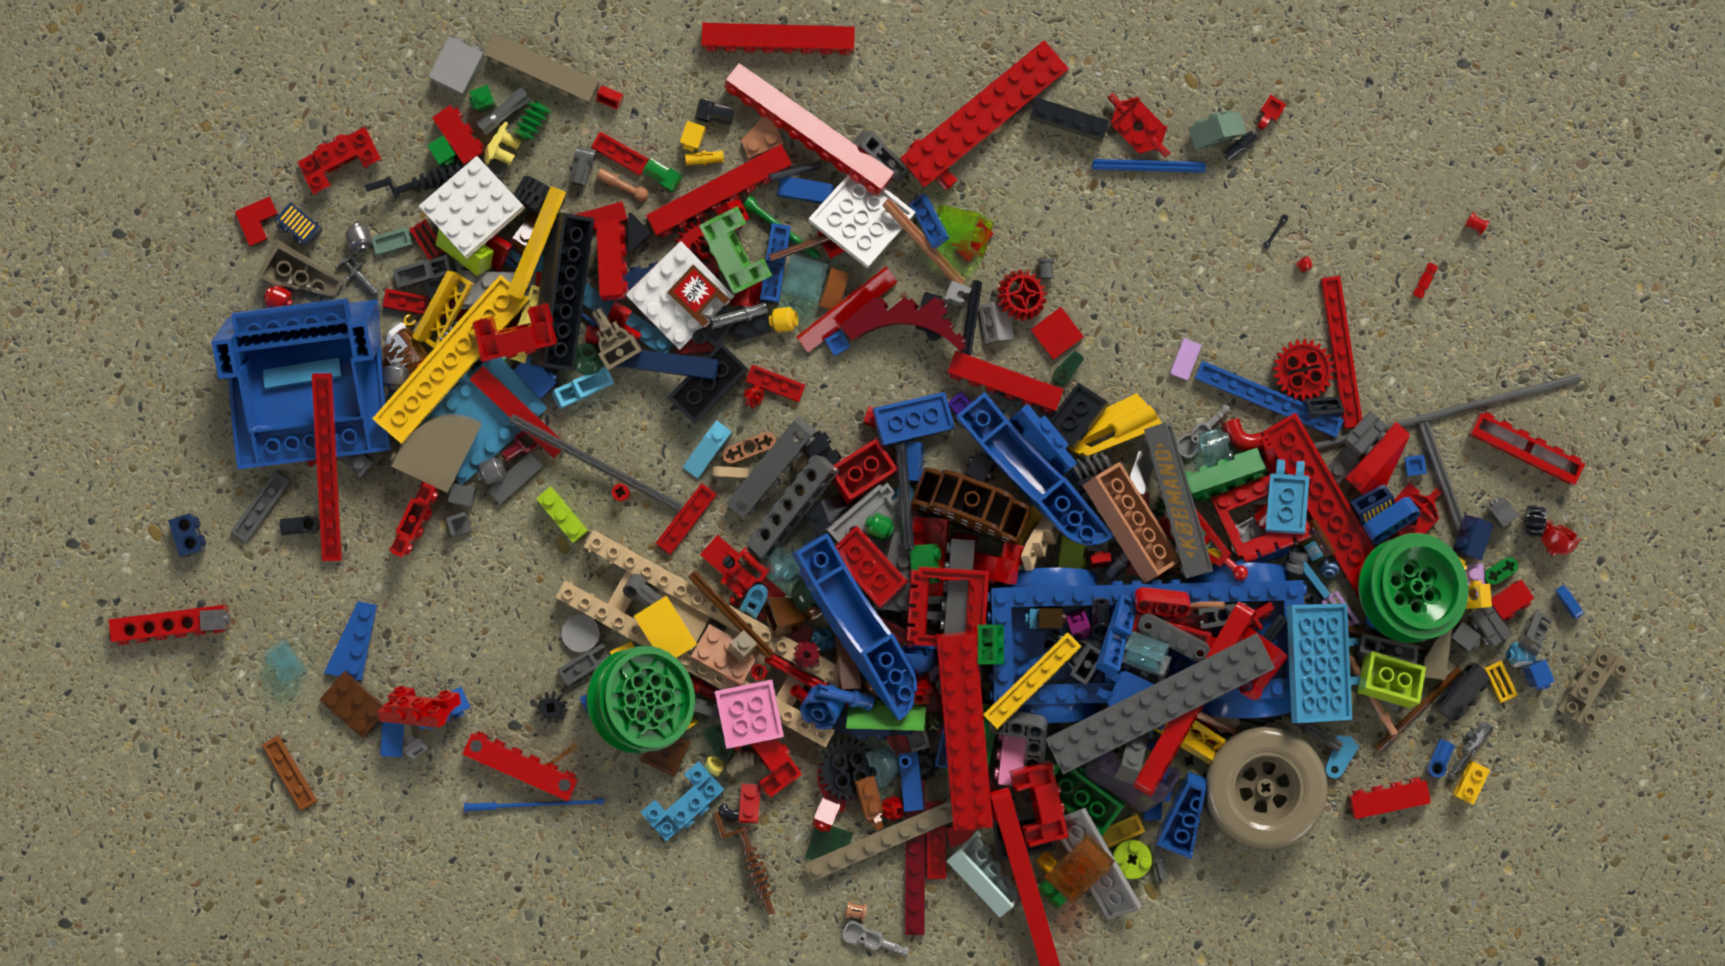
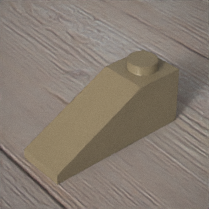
M1452 629L1441 636L1435 637L1422 656L1421 661L1418 662V665L1426 667L1425 678L1446 680Z

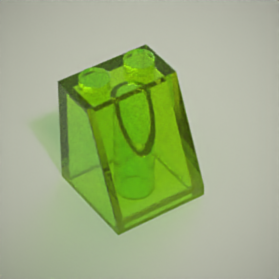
M939 204L936 213L950 237L940 247L984 259L994 222L979 212ZM978 222H982L987 227L986 234L983 228L976 227ZM971 242H982L978 251L970 247Z

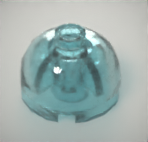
M777 546L768 557L769 576L775 582L780 581L789 584L801 578L798 572L800 569L791 552L785 547L781 546L779 548Z

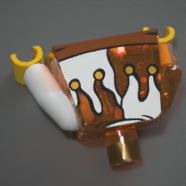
M406 315L403 323L400 322L389 330L385 341L386 346L382 349L386 356V359L382 361L383 369L386 366H391L392 362L403 363V367L407 368L409 373H413L428 356L420 342L412 337L414 333L410 328L416 325V320L412 323H407V320L412 317L411 315Z

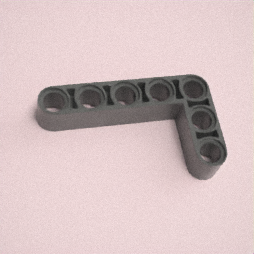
M1016 711L999 729L989 722V729L993 733L1026 739L1024 766L1030 767L1044 762L1048 726L1045 717ZM1023 789L1021 791L1022 800L1032 804L1029 789Z

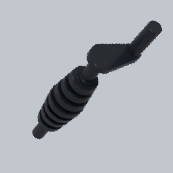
M456 163V168H454L450 164L448 165V171L445 166H440L441 173L435 167L433 168L434 175L428 170L426 171L427 177L421 173L419 174V180L415 176L412 177L410 183L397 186L391 176H388L385 179L366 184L365 188L367 192L389 186L394 197L397 199L400 198V193L413 189L416 192H421L420 187L424 191L429 190L428 185H430L431 189H436L435 182L440 188L443 185L442 180L446 183L464 166Z

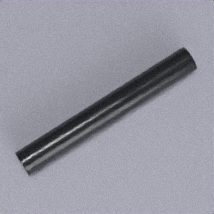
M817 161L768 174V179L774 181L821 169V162Z

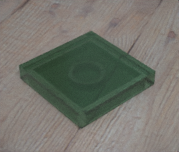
M835 826L831 827L830 832L814 828L805 858L813 860L850 844L853 832Z

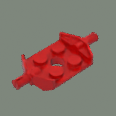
M1113 93L1107 97L1115 108L1110 125L1138 154L1158 150L1166 158L1171 153L1162 143L1167 126L1163 125L1139 100V97L1120 101ZM1141 122L1144 128L1140 132L1135 131L1133 124Z
M1435 488L1428 496L1410 492L1407 497L1412 499L1421 514L1416 519L1414 526H1405L1388 537L1386 541L1409 533L1425 534L1439 520L1438 511L1434 503L1442 492L1438 488Z

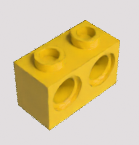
M1482 580L1470 581V585H1468V601L1465 609L1492 607L1490 584H1482Z
M1469 761L1452 795L1474 805L1490 769L1476 762Z

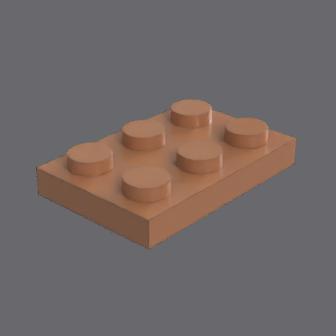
M709 624L690 659L741 686L760 652L754 650L740 663L727 650L729 644L735 638Z

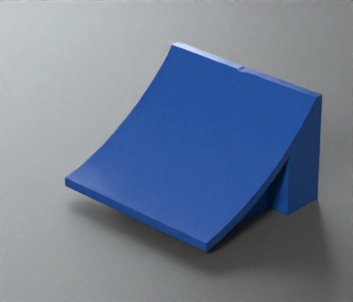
M348 298L240 311L233 312L231 318L226 319L211 341L218 379L228 378L232 430L238 469L316 460L312 383L266 390L264 387L263 370L333 358H340L342 378L333 379L337 457L392 449L390 434L372 419L386 404L378 299L349 303Z

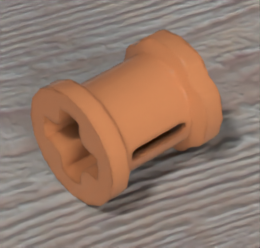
M848 901L845 918L853 917L865 921L867 904L857 905Z

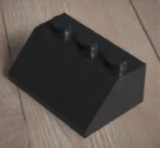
M1468 663L1431 706L1448 721H1457L1464 712L1462 710L1466 705L1470 706L1476 700L1475 695L1487 688L1489 685L1487 681L1490 677L1478 663Z
M1034 814L1017 817L1023 838L1022 826L1035 823ZM998 821L993 822L999 861L1007 860L1009 857ZM1055 841L1033 847L1026 845L1028 855L1057 850Z

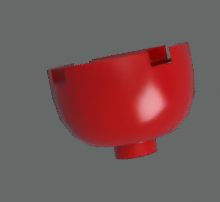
M1547 521L1545 531L1541 537L1542 544L1547 548L1546 552L1552 556L1557 554L1569 555L1577 548L1581 538L1576 539L1578 535L1561 524L1556 527L1553 525V521Z

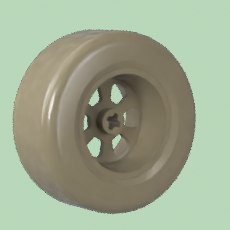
M1268 726L1249 727L1228 736L1225 744L1215 751L1211 763L1207 765L1206 771L1203 774V778H1206L1204 803L1213 822L1230 838L1253 848L1277 849L1299 841L1317 824L1327 801V776L1319 756L1301 737L1280 728ZM1263 762L1275 764V769L1271 775L1263 773ZM1248 767H1253L1257 774L1253 781L1246 780L1242 776ZM1282 774H1286L1290 785L1288 787H1279L1276 779ZM1262 783H1263V784H1267V783H1268V785H1267L1268 791H1264V790H1263V791L1261 792V790H1262L1261 784H1262ZM1240 788H1251L1253 796L1247 801H1243L1239 792ZM1276 794H1281L1287 798L1280 808H1277L1273 802ZM1258 800L1266 802V813L1254 811V806Z

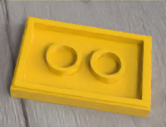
M667 595L634 615L635 620L651 645L667 651L675 658L698 645Z

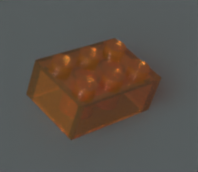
M1086 834L1051 867L1044 877L1073 904L1107 873L1115 860Z

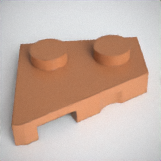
M762 117L741 140L748 159L763 154L780 144L784 145L778 128L766 117Z

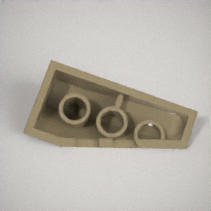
M278 239L273 243L257 275L276 286L291 287L297 290L301 289L333 297L336 296L344 282V279Z

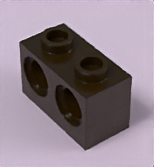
M1038 608L1037 628H1062V625L1066 624V613H1062L1063 609Z

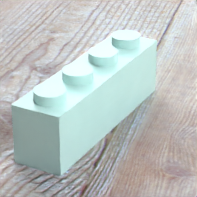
M977 830L951 855L947 862L986 904L1001 917L1019 901L1020 895L1009 877L1004 876L1000 863L998 861L995 862L990 855V848L987 844H983L980 839L981 834Z

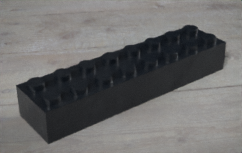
M560 212L556 216L545 245L537 305L548 303L553 318L552 325L557 343L552 346L536 349L535 352L531 353L529 365L574 371L595 218Z

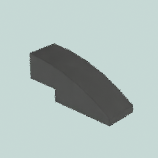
M450 255L423 260L393 269L397 288L425 283V280L445 276L447 271L457 272L454 258Z

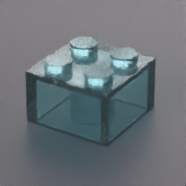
M791 254L781 290L782 294L818 304L829 264Z

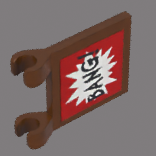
M694 265L667 292L703 327H706L709 321L700 313L715 297L724 305L730 302V298Z

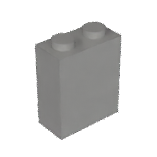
M449 36L428 77L432 81L465 97L485 55L480 47L473 44L470 47L465 44L466 41L458 36L452 38Z

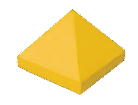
M1048 851L1043 852L1036 859L1039 868L1047 874H1050L1058 865V862Z

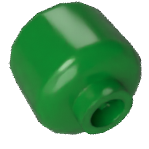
M878 512L872 517L869 515L864 523L866 534L878 541L888 539L894 529L892 520Z

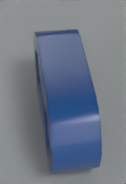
M1562 585L1555 590L1557 597L1575 620L1584 615L1582 608L1566 586Z

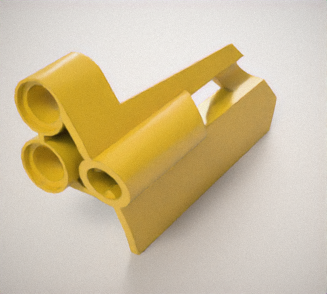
M1136 393L1107 407L1078 446L1073 449L1068 445L1067 448L1077 455L1090 456L1145 434L1144 429L1162 423L1154 409L1147 405ZM1115 431L1114 437L1093 447L1086 445Z

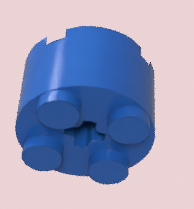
M817 685L813 686L800 707L801 716L808 724H815V728L822 730L830 729L844 710L845 702L816 696L815 692L819 691L816 690Z

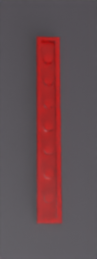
M1341 276L1321 278L1338 396L1345 410L1342 419H1344L1343 428L1351 429L1363 418Z
M386 289L382 307L424 315L432 299L429 300L428 296ZM450 300L449 307L453 309L456 301ZM460 309L454 321L458 322L468 310ZM519 313L506 328L518 326L522 313ZM446 314L442 315L441 319H447Z

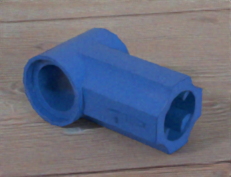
M1442 739L1438 740L1432 757L1425 768L1426 773L1430 777L1435 778L1445 775L1446 767L1455 745ZM1435 763L1440 767L1438 774L1432 771V766Z

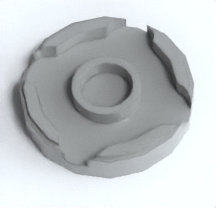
M573 615L566 620L562 627V640L572 651L586 652L591 650L599 641V625L588 615Z

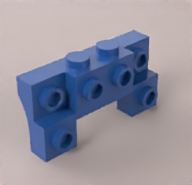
M1027 404L1009 420L1010 423L1015 424L1020 430L1019 433L1062 476L1077 464L1065 449L1069 444L1045 415L1039 418Z

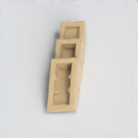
M1045 517L1041 519L1033 530L1022 552L1021 559L1026 571H1033L1037 557H1045L1048 544H1056L1060 531Z

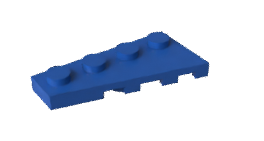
M357 602L324 671L325 674L340 676L346 671L354 679L363 681L378 605Z

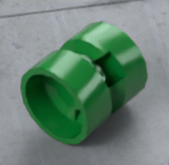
M1051 873L1038 887L1040 895L1044 898L1048 897V902L1055 909H1058L1073 892L1066 884H1061V879L1054 873Z

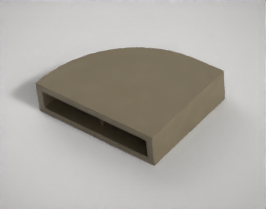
M445 414L427 419L413 431L403 444H400L397 451L393 450L389 459L392 461L391 467L448 493L482 423L472 417L459 414Z

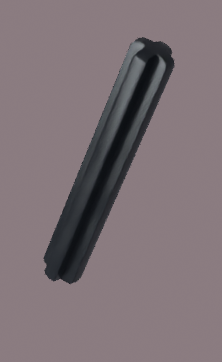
M978 280L972 281L964 338L967 341L964 344L967 348L961 353L967 355L972 354L982 282Z

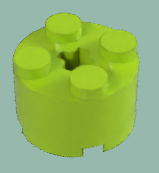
M1128 839L1116 844L1113 849L1112 855L1125 878H1140L1150 869L1152 864L1151 853L1142 842ZM1128 855L1136 856L1134 863H1127L1129 860Z

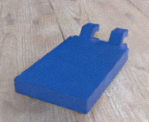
M1124 670V672L1121 671L1120 674L1115 673L1112 676L1105 674L1106 678L1115 681L1116 684L1112 691L1099 686L1097 695L1107 699L1108 706L1110 707L1154 685V683ZM1162 725V726H1160V727H1158V728H1156V729H1159V730L1162 731L1164 725Z

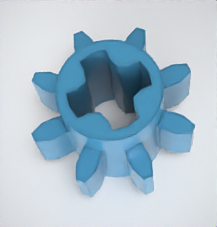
M821 628L818 631L814 630L810 643L814 642L821 650L820 652H825L827 649L831 650L833 647L832 632L826 628Z

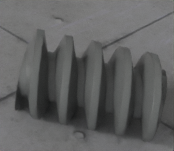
M1104 450V454L1101 451L1097 452V457L1094 454L1090 455V460L1084 456L1083 463L1077 459L1076 466H1073L1070 470L1077 483V480H1082L1084 477L1091 476V474L1097 476L1098 471L1102 473L1105 471V468L1108 469L1112 466Z

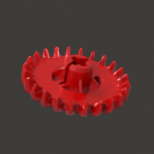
M698 219L697 226L690 222V229L684 226L685 234L678 232L681 239H675L674 241L677 244L682 241L689 250L693 243L696 246V250L691 252L696 254L701 262L702 259H708L710 263L704 265L718 279V272H721L718 268V262L715 256L711 254L707 240L700 241L699 239L700 237H705L699 226L701 222ZM701 246L704 248L708 247V253H702Z

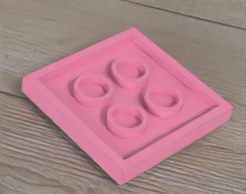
M772 680L715 691L726 749L784 737Z

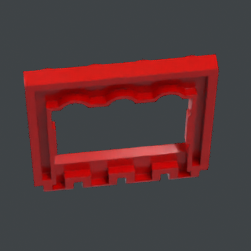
M1270 475L1211 498V502L1238 559L1243 558L1245 563L1258 559L1257 552L1260 553L1261 557L1276 552L1274 545H1277L1279 550L1293 545L1294 541L1292 538L1294 537L1297 543L1310 538L1309 531H1311V527L1306 519L1305 534L1270 532L1248 542H1242L1239 531L1229 515V511L1236 507L1247 505L1256 499L1267 497L1269 495Z
M918 566V570H911L910 584H917V588H909V603L916 604V607H908L907 623H915V627L907 626L906 640L914 641V645L936 646V636L926 635L929 577L957 581L964 579L968 580L965 632L975 631L978 649V625H986L989 571Z

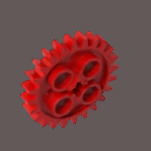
M1306 338L1302 340V344H1300L1298 339L1295 340V345L1291 342L1287 343L1289 349L1283 346L1281 348L1283 354L1279 352L1276 354L1280 359L1273 360L1277 367L1272 368L1273 371H1277L1273 378L1279 379L1276 385H1282L1280 391L1282 392L1286 389V396L1292 393L1293 399H1297L1300 396L1301 401H1304L1305 396L1308 399H1312V394L1315 397H1319L1318 391L1325 393L1324 386L1330 387L1331 384L1328 380L1334 379L1330 373L1335 372V369L1330 368L1334 362L1328 361L1332 355L1324 354L1327 348L1321 350V343L1314 346V340L1307 344ZM1308 353L1314 355V363H1309L1306 360ZM1288 358L1296 360V367L1292 368L1288 365ZM1302 365L1304 368L1320 365V368L1306 371L1305 375L1303 372L1287 374L1288 371L1300 369ZM1312 372L1319 374L1320 379L1318 382L1311 380L1310 375ZM1294 376L1300 378V386L1293 385L1292 378Z

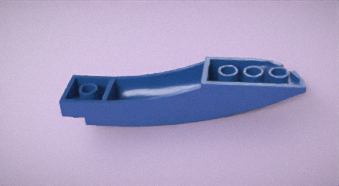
M828 533L821 535L791 553L800 569L798 572L852 660L899 721L907 715L914 704L915 692L917 691V680L914 670L894 634L889 631L857 585Z

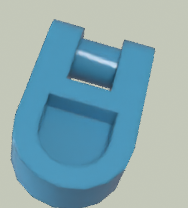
M761 584L752 586L739 611L750 614L751 618L756 620L768 597L767 588ZM751 602V603L755 604L756 607L753 608V607L749 606V603Z

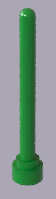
M751 195L743 204L747 212H754L768 224H781L761 209L756 202L757 200ZM790 231L789 240L797 245L804 242ZM812 247L804 250L814 259L819 257V252Z

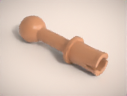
M602 168L598 171L596 179L610 185V188L615 185L632 194L638 202L647 200L648 191L644 187L635 188L618 179V174L614 175Z

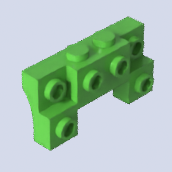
M738 206L699 225L709 244L710 252L715 256L718 268L724 274L733 294L772 276L764 258L752 264L750 263L734 229L746 224Z

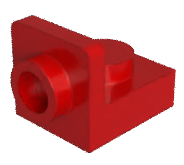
M1266 601L1254 609L1256 614L1250 624L1253 629H1264L1258 618L1264 619L1272 614L1270 611L1274 607L1271 602Z

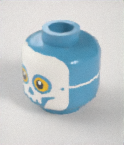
M1514 642L1509 646V649L1506 651V658L1512 666L1525 667L1536 660L1534 654L1518 646L1519 642Z

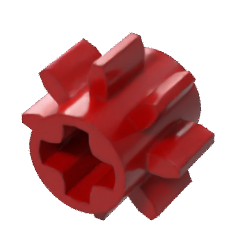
M893 795L891 798H886L882 803V809L885 811L882 815L892 821L901 818L905 813L903 800Z

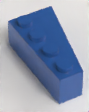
M1189 771L1187 772L1157 832L1156 845L1192 859L1206 791V778Z

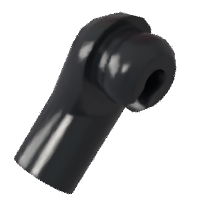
M727 804L719 806V814L722 818L730 822L739 820L740 809L733 811L729 809Z

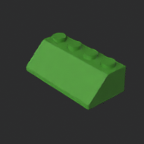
M874 700L870 711H865L864 708L857 706H848L846 728L924 731L927 729V705L913 704L907 715L899 721L882 700Z

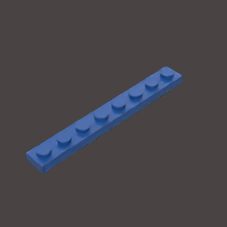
M1201 361L1194 378L1282 416L1288 417L1296 413L1302 424L1335 438L1344 419L1337 416L1308 418L1309 412H1306V406L1303 405V402L1205 361Z

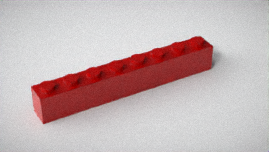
M702 22V49H706L707 52H717V49H725V52L734 53L736 50H744L745 53H755V50H763V53L772 54L774 51H782L783 54H793V51H801V54L810 55L812 52H820L821 55H831V52H839V55L843 56L854 53L855 26Z
M782 144L650 212L646 217L657 238L660 236L665 238L672 234L673 229L677 227L682 229L684 226H688V222L694 218L696 220L706 216V212L710 210L714 212L723 203L739 199L740 194L744 192L749 194L755 191L757 185L761 183L766 185L772 182L768 179V174L792 168V163Z

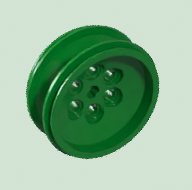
M638 646L615 652L597 666L587 689V711L596 732L613 748L632 754L657 751L675 743L687 730L695 708L694 687L687 670L673 655L657 647ZM651 678L654 680V685L651 683ZM634 679L637 681V686L634 685ZM627 696H628L629 699H630V703H629V704L627 703V700H626V697H627ZM637 712L640 715V720L637 719Z

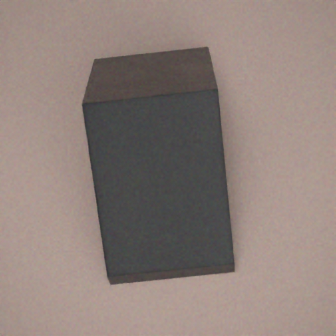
M628 213V252L633 254L652 233L632 213Z

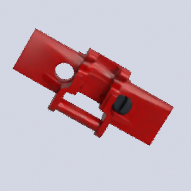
M716 535L700 554V556L724 575L720 583L723 586L729 587L736 593V597L739 599L744 594H748L755 582H761L767 588L768 597H785L787 595L766 577L771 569L763 566L748 553L746 547L738 553L719 535ZM741 557L761 573L758 579L738 563Z

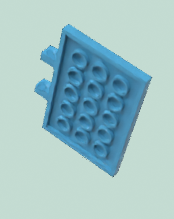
M501 357L483 361L474 370L470 368L459 380L460 383L425 418L427 420L439 415L459 414L481 421L482 425L455 477L461 485L479 470L480 462L495 456L522 431V429L520 430L514 424H509L510 417L470 380L482 365L537 417L547 409Z
M1347 603L1287 605L1292 723L1352 720L1351 685H1358L1360 677H1350L1349 646H1359V638H1349Z

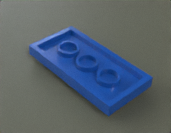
M945 392L872 409L882 446L955 429Z

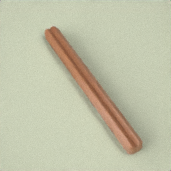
M890 198L887 199L882 205L884 209L951 281L963 285L965 279L937 248L931 247L927 237Z

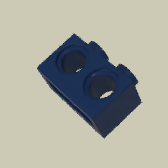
M189 513L168 520L179 557H187L205 551L206 540L204 535L200 534L199 527H201L197 516ZM187 520L190 523V527L187 531H184L182 523ZM193 538L196 545L193 549H189L187 543Z

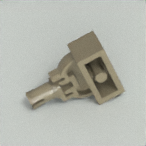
M602 308L597 309L601 319L596 311L590 313L600 328V331L596 332L601 351L598 355L607 370L642 351L634 335H630L626 330L620 328L616 321L612 323L615 327L614 330Z

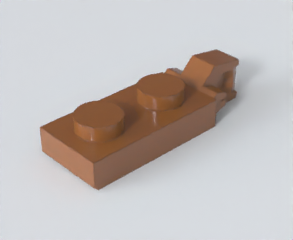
M871 775L856 781L855 786L863 816L868 823L871 822L872 828H875L876 831L884 828L881 817H884L882 815L884 810L882 809L875 777Z

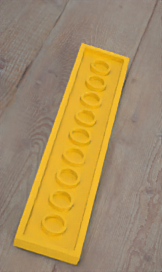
M499 275L372 418L401 444L406 441L480 358L478 342L472 323L475 320L493 316L497 330L505 329L530 301L526 295H524L523 299H519L508 294L507 291L511 283L502 275Z

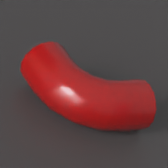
M1239 418L1221 423L1223 433L1228 442L1237 450L1246 452L1257 448L1259 452H1262L1260 441L1261 437L1264 436L1262 432L1255 434L1246 433L1242 429Z

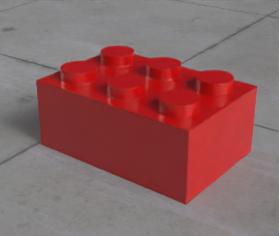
M876 438L833 465L839 472L832 482L846 503L850 505L869 493L878 484L881 485L897 474V467Z

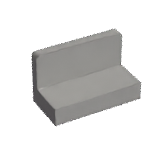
M999 302L979 306L985 343L1014 339L1011 317H1007L1009 312L1003 313L1002 309L1004 307L1003 305L998 306Z

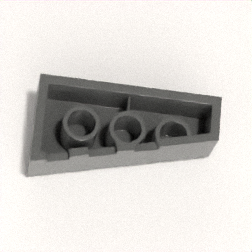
M893 532L886 541L883 554L909 582L882 608H879L872 599L870 604L874 610L908 611V607H911L909 603V588L911 587L910 551L903 549L902 533Z

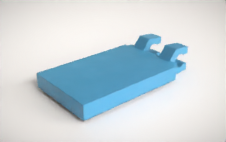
M1277 460L1276 474H1270L1266 532L1305 534L1309 477L1304 476V461H1297L1296 475L1285 474V460Z

